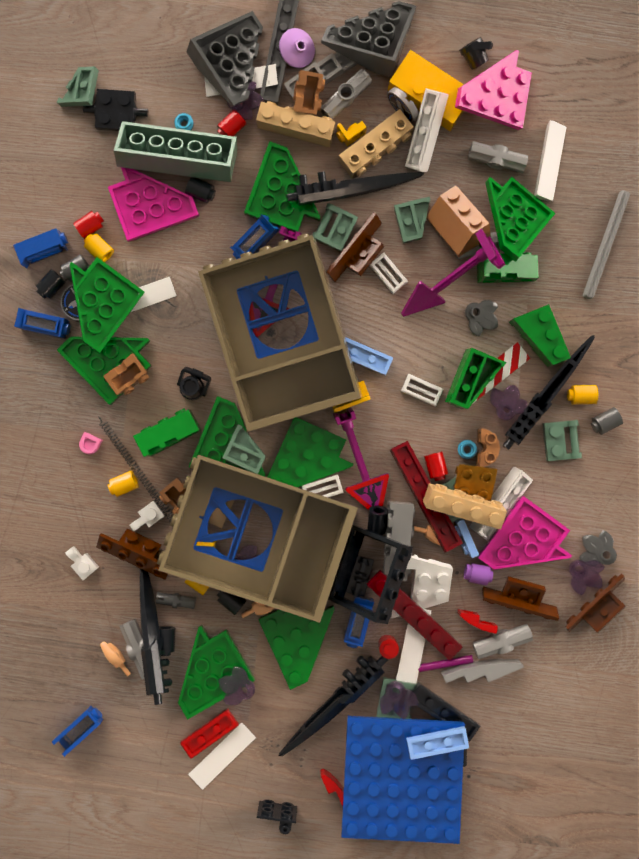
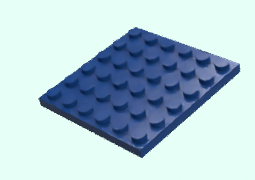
M347 716L341 838L460 844L464 749L411 760L406 738L462 726L465 727V723L459 721Z

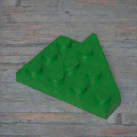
M269 141L244 214L259 219L261 214L266 215L270 218L268 221L278 227L284 226L296 233V231L299 232L304 216L320 221V215L314 203L299 206L296 200L287 202L286 194L294 193V187L300 185V173L287 147Z
M489 177L485 184L500 250L516 262L555 215V212L513 177L503 187Z
M96 257L86 272L72 262L69 266L83 343L100 354L145 292Z
M69 337L57 349L109 405H112L123 393L116 395L103 377L105 374L119 366L132 353L135 354L146 371L152 366L139 353L150 342L148 338L112 337L99 354L83 343L82 337Z
M217 396L193 457L197 458L198 455L250 471L222 458L237 425H241L247 432L236 403ZM261 467L258 475L265 477L264 469Z
M295 417L267 478L294 487H300L353 466V463L339 457L346 439Z
M334 605L324 610L320 623L279 609L258 619L290 690L308 682L335 610Z
M203 625L198 627L178 701L187 720L255 681L253 674L227 629L209 638Z

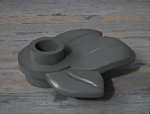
M483 300L480 303H470L467 305L465 316L469 320L470 331L476 336L482 334L483 328L492 330L498 327V319L493 314L498 308L495 302ZM474 309L477 310L476 316L473 314Z
M603 530L599 537L593 535L582 537L583 545L587 551L580 555L581 561L592 566L599 563L610 565L615 562L617 553L613 548L614 540L608 532ZM605 551L610 553L609 559L603 557Z

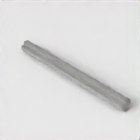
M622 190L618 194L583 292V297L587 299L594 297L630 197V193Z

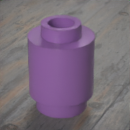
M471 563V565L466 564L464 579L471 583L487 586L488 582H492L493 571H491L489 566Z

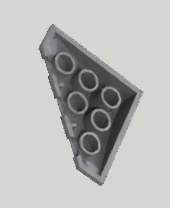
M397 1L392 3V8L385 11L380 7L369 11L368 17L359 19V16H355L345 20V25L337 28H335L334 24L327 26L321 43L376 74L392 78L417 6Z
M253 11L190 39L186 51L196 68L232 107L248 100L250 94L248 86L249 82H252L255 69L253 61L257 58L259 43H257L258 36L262 34L263 29Z

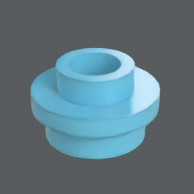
M182 113L175 118L174 124L176 129L192 130L194 122L189 114ZM182 122H188L186 126H181Z
M464 440L458 445V454L464 459H471L477 453V446L471 440ZM465 446L470 447L469 453L464 452Z

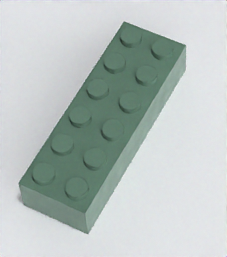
M122 121L114 147V155L117 167L231 182L237 157V137Z

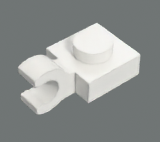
M152 501L138 511L141 517L131 523L130 527L133 531H136L145 523L148 527H151L165 517L156 502Z
M74 546L65 552L75 562L71 567L82 580L99 568L88 553L82 556Z

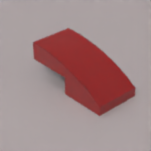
M458 609L457 613L469 624L481 630L497 634L498 626L494 622L479 620L480 615L477 612Z
M324 768L321 769V778L328 794L336 791L343 806V786L330 772Z

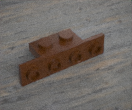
M373 212L366 219L362 228L341 251L335 262L329 266L326 273L334 282L338 280L346 268L361 276L384 248L380 241L372 237L382 224L376 213Z
M126 529L119 541L102 533L99 535L96 548L166 580L168 573L159 571L160 565L157 564L158 560L155 559L161 544L130 529Z
M622 573L618 577L616 575L609 580V586L603 590L601 588L594 595L595 599L591 603L586 602L580 608L581 612L577 616L572 615L566 621V629L570 632L584 620L599 633L626 607L612 593L625 580V576Z
M508 576L502 591L484 586L482 588L483 601H487L490 604H498L508 609H516L526 614L541 616L548 620H559L557 607L541 602L546 592L545 586Z

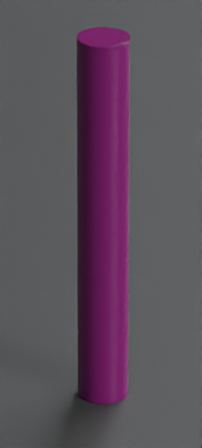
M469 655L452 658L450 661L446 659L420 664L418 670L419 672L469 664L473 663V657Z

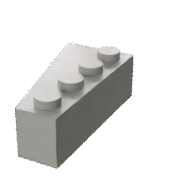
M387 501L388 519L385 537L413 547L410 544L411 538L414 535V526H412L413 518L415 517L414 504L411 502ZM385 544L383 573L388 576L397 548ZM406 569L405 577L402 581H407V577L411 576V569Z

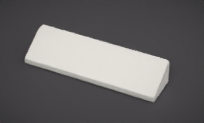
M425 89L405 167L420 172L428 171L448 100V94Z
M551 120L546 128L534 196L540 200L552 202L566 127Z
M513 467L492 495L491 501L501 502L507 511V516L533 479L522 470ZM472 522L469 526L487 541L497 530L496 528Z

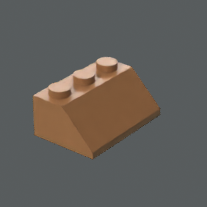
M456 185L439 196L426 217L428 222L458 257L480 244L475 234L480 229L484 230L487 237H491L490 223Z

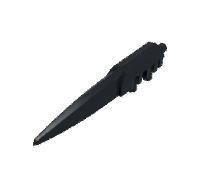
M325 171L318 172L319 182L308 184L307 176L304 174L299 175L300 185L294 187V193L286 194L287 202L296 200L297 205L301 206L350 198L411 181L423 176L424 172L378 175L343 180L337 184L336 179L326 181Z
M595 335L590 336L574 352L540 394L536 393L525 410L506 432L505 436L508 439L502 445L504 448L509 450L514 443L519 446L541 416L552 405L551 401L572 375L592 344Z
M140 569V616L143 640L141 655L146 695H153L154 705L163 704L161 694L169 692V688L165 689V687L172 685L171 678L164 679L163 675L167 674V670H162V667L169 666L170 661L167 658L161 659V655L165 654V651L161 650L163 639L160 637L153 589L149 573Z
M359 656L356 661L362 667H357L355 669L357 672L354 675L348 669L344 670L343 676L348 681L344 680L342 682L343 686L338 687L334 694L302 725L278 756H284L335 718L350 703H354L385 673L382 666L388 659L381 656L378 660H375L370 656L368 657L369 661H367L363 656Z

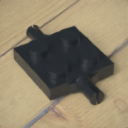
M97 89L95 105L83 106V113H94L95 128L98 130L119 131L122 121L135 123L137 116L148 117L149 113L148 109L137 108L135 91Z

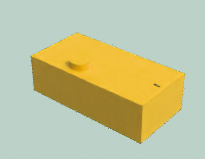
M410 50L390 79L387 91L393 87L401 89L407 94L406 99L408 102L410 100L413 101L418 111H420L426 88L448 94L441 126L448 131L452 130L464 112L455 108L458 88L464 84Z

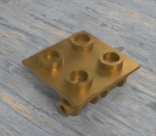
M459 464L455 469L457 476L454 490L458 489L468 495H478L485 500L491 501L498 469Z

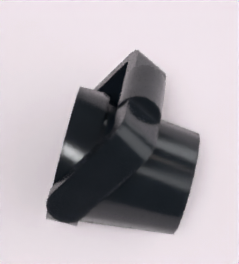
M479 37L462 47L459 51L473 70L489 60L486 50L492 49L493 43L492 41L483 42L482 37Z
M184 367L181 370L177 385L180 386L182 396L193 401L206 396L211 383V377L195 368ZM185 372L191 375L183 379ZM201 379L207 381V383H206L205 386H204V383H203V381H202Z

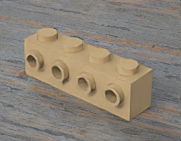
M267 101L266 103L261 102L256 118L257 128L331 147L335 132V121L329 117H317L314 114L294 111L289 106L283 108L277 106L274 102Z
M399 109L339 155V162L352 179L356 176L360 177L371 164L374 166L379 163L384 154L392 153L397 148L396 145L400 142L405 143L412 137L414 126Z
M429 483L423 499L427 509L500 530L507 514L501 502L495 500L488 501L478 495L471 496L458 489H447L446 486L441 484L433 485Z

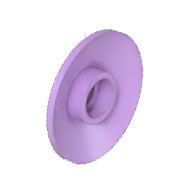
M292 28L287 30L280 38V54L288 65L294 68H303L312 62L315 47L311 37L305 31Z

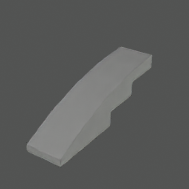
M332 52L320 62L316 63L315 61L304 71L323 74L326 85L357 65V63L338 52L336 54ZM299 73L284 84L292 98L296 81L299 79Z
M489 659L458 665L443 670L441 673L446 683L464 676L467 683L482 676L488 682H491L524 666L519 659Z

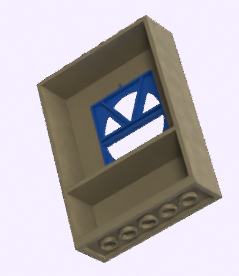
M308 233L297 236L295 241L284 240L279 242L276 247L265 246L260 248L257 253L246 252L241 254L239 259L227 258L222 260L220 265L214 266V264L203 266V270L198 271L247 432L362 397L319 249L313 235L309 236ZM273 284L283 285L278 313L258 295L261 289ZM294 289L302 297L305 304L286 310L290 291ZM252 301L269 316L250 321L249 311ZM308 312L307 330L303 338L290 348L274 349L268 347L256 337L252 330Z
M198 455L197 458L193 457L190 469L193 470L191 477H186L183 488H186L185 494L180 495L177 507L180 508L179 512L173 515L170 524L173 527L172 532L167 533L163 544L167 546L166 550L160 553L157 564L160 565L159 571L320 623L358 508ZM237 499L246 501L240 520L226 505L227 501ZM253 503H255L268 514L272 522V540L267 549L257 557L237 560L235 556ZM219 508L236 529L209 534L208 522L213 511ZM234 537L227 556L221 554L215 547L196 546L197 542H213Z

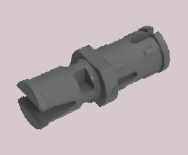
M157 592L156 598L158 599H156V604L169 605L176 609L177 607L195 608L196 597L181 596L179 593L173 595Z

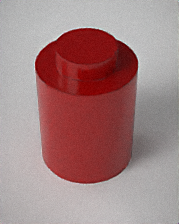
M233 109L217 125V133L235 136L246 125V122Z
M90 211L75 221L73 225L85 239L88 235L101 229L104 220L98 211L96 213Z
M443 452L424 456L430 479L434 478L435 481L445 479V475L449 473Z
M384 635L379 639L378 647L380 654L386 659L396 657L399 652L396 639L391 635Z

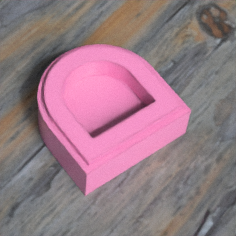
M84 432L79 442L80 450L85 454H94L98 451L103 440Z

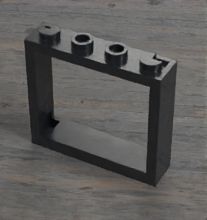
M352 525L328 600L375 623L388 624L395 601L398 598L402 580L405 577V571L411 558L413 547L368 529ZM364 536L397 548L376 612L344 597Z

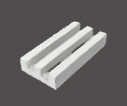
M382 253L369 265L392 294H395L396 291L408 283L407 279L385 253ZM383 259L402 281L400 284L380 260ZM376 264L379 265V267L384 271V273H385V274L389 277V279L394 283V285L396 286L395 288L390 284V282L385 278V276H384V275L380 272V270L375 266Z
M411 374L407 375L401 392L436 407L443 391L442 388ZM410 379L438 391L437 395L409 383ZM407 386L435 398L434 401L407 390Z
M338 474L302 486V489L307 491L306 488L336 479L334 484L309 492L318 493L338 487L339 490L321 496L328 498L344 493Z

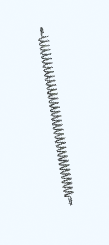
M119 439L118 441H116V442H113V441H112V443H115L114 446H117L116 449H119L118 452H121L120 455H123L122 453H123L127 448H125V449H123V450L120 451V449L124 447V445H123L122 447L118 448V446L121 445L122 442H121L120 444L116 445V443L119 442L120 439ZM137 463L131 465V469H134L133 472H136L135 475H138L137 478L142 479L146 475L144 474L140 476L143 473V471L137 474L141 470L139 469L135 471L139 466L133 468Z

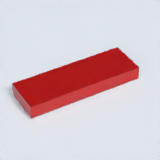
M227 708L183 739L180 744L190 759H192L236 728L239 723Z

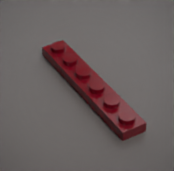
M406 441L392 448L390 452L444 553L463 544L448 514L425 507L423 499L430 481L409 442Z
M379 570L367 583L368 587L379 597H381L387 575ZM401 588L399 589L398 598L395 601L393 610L450 661L463 648L461 643Z

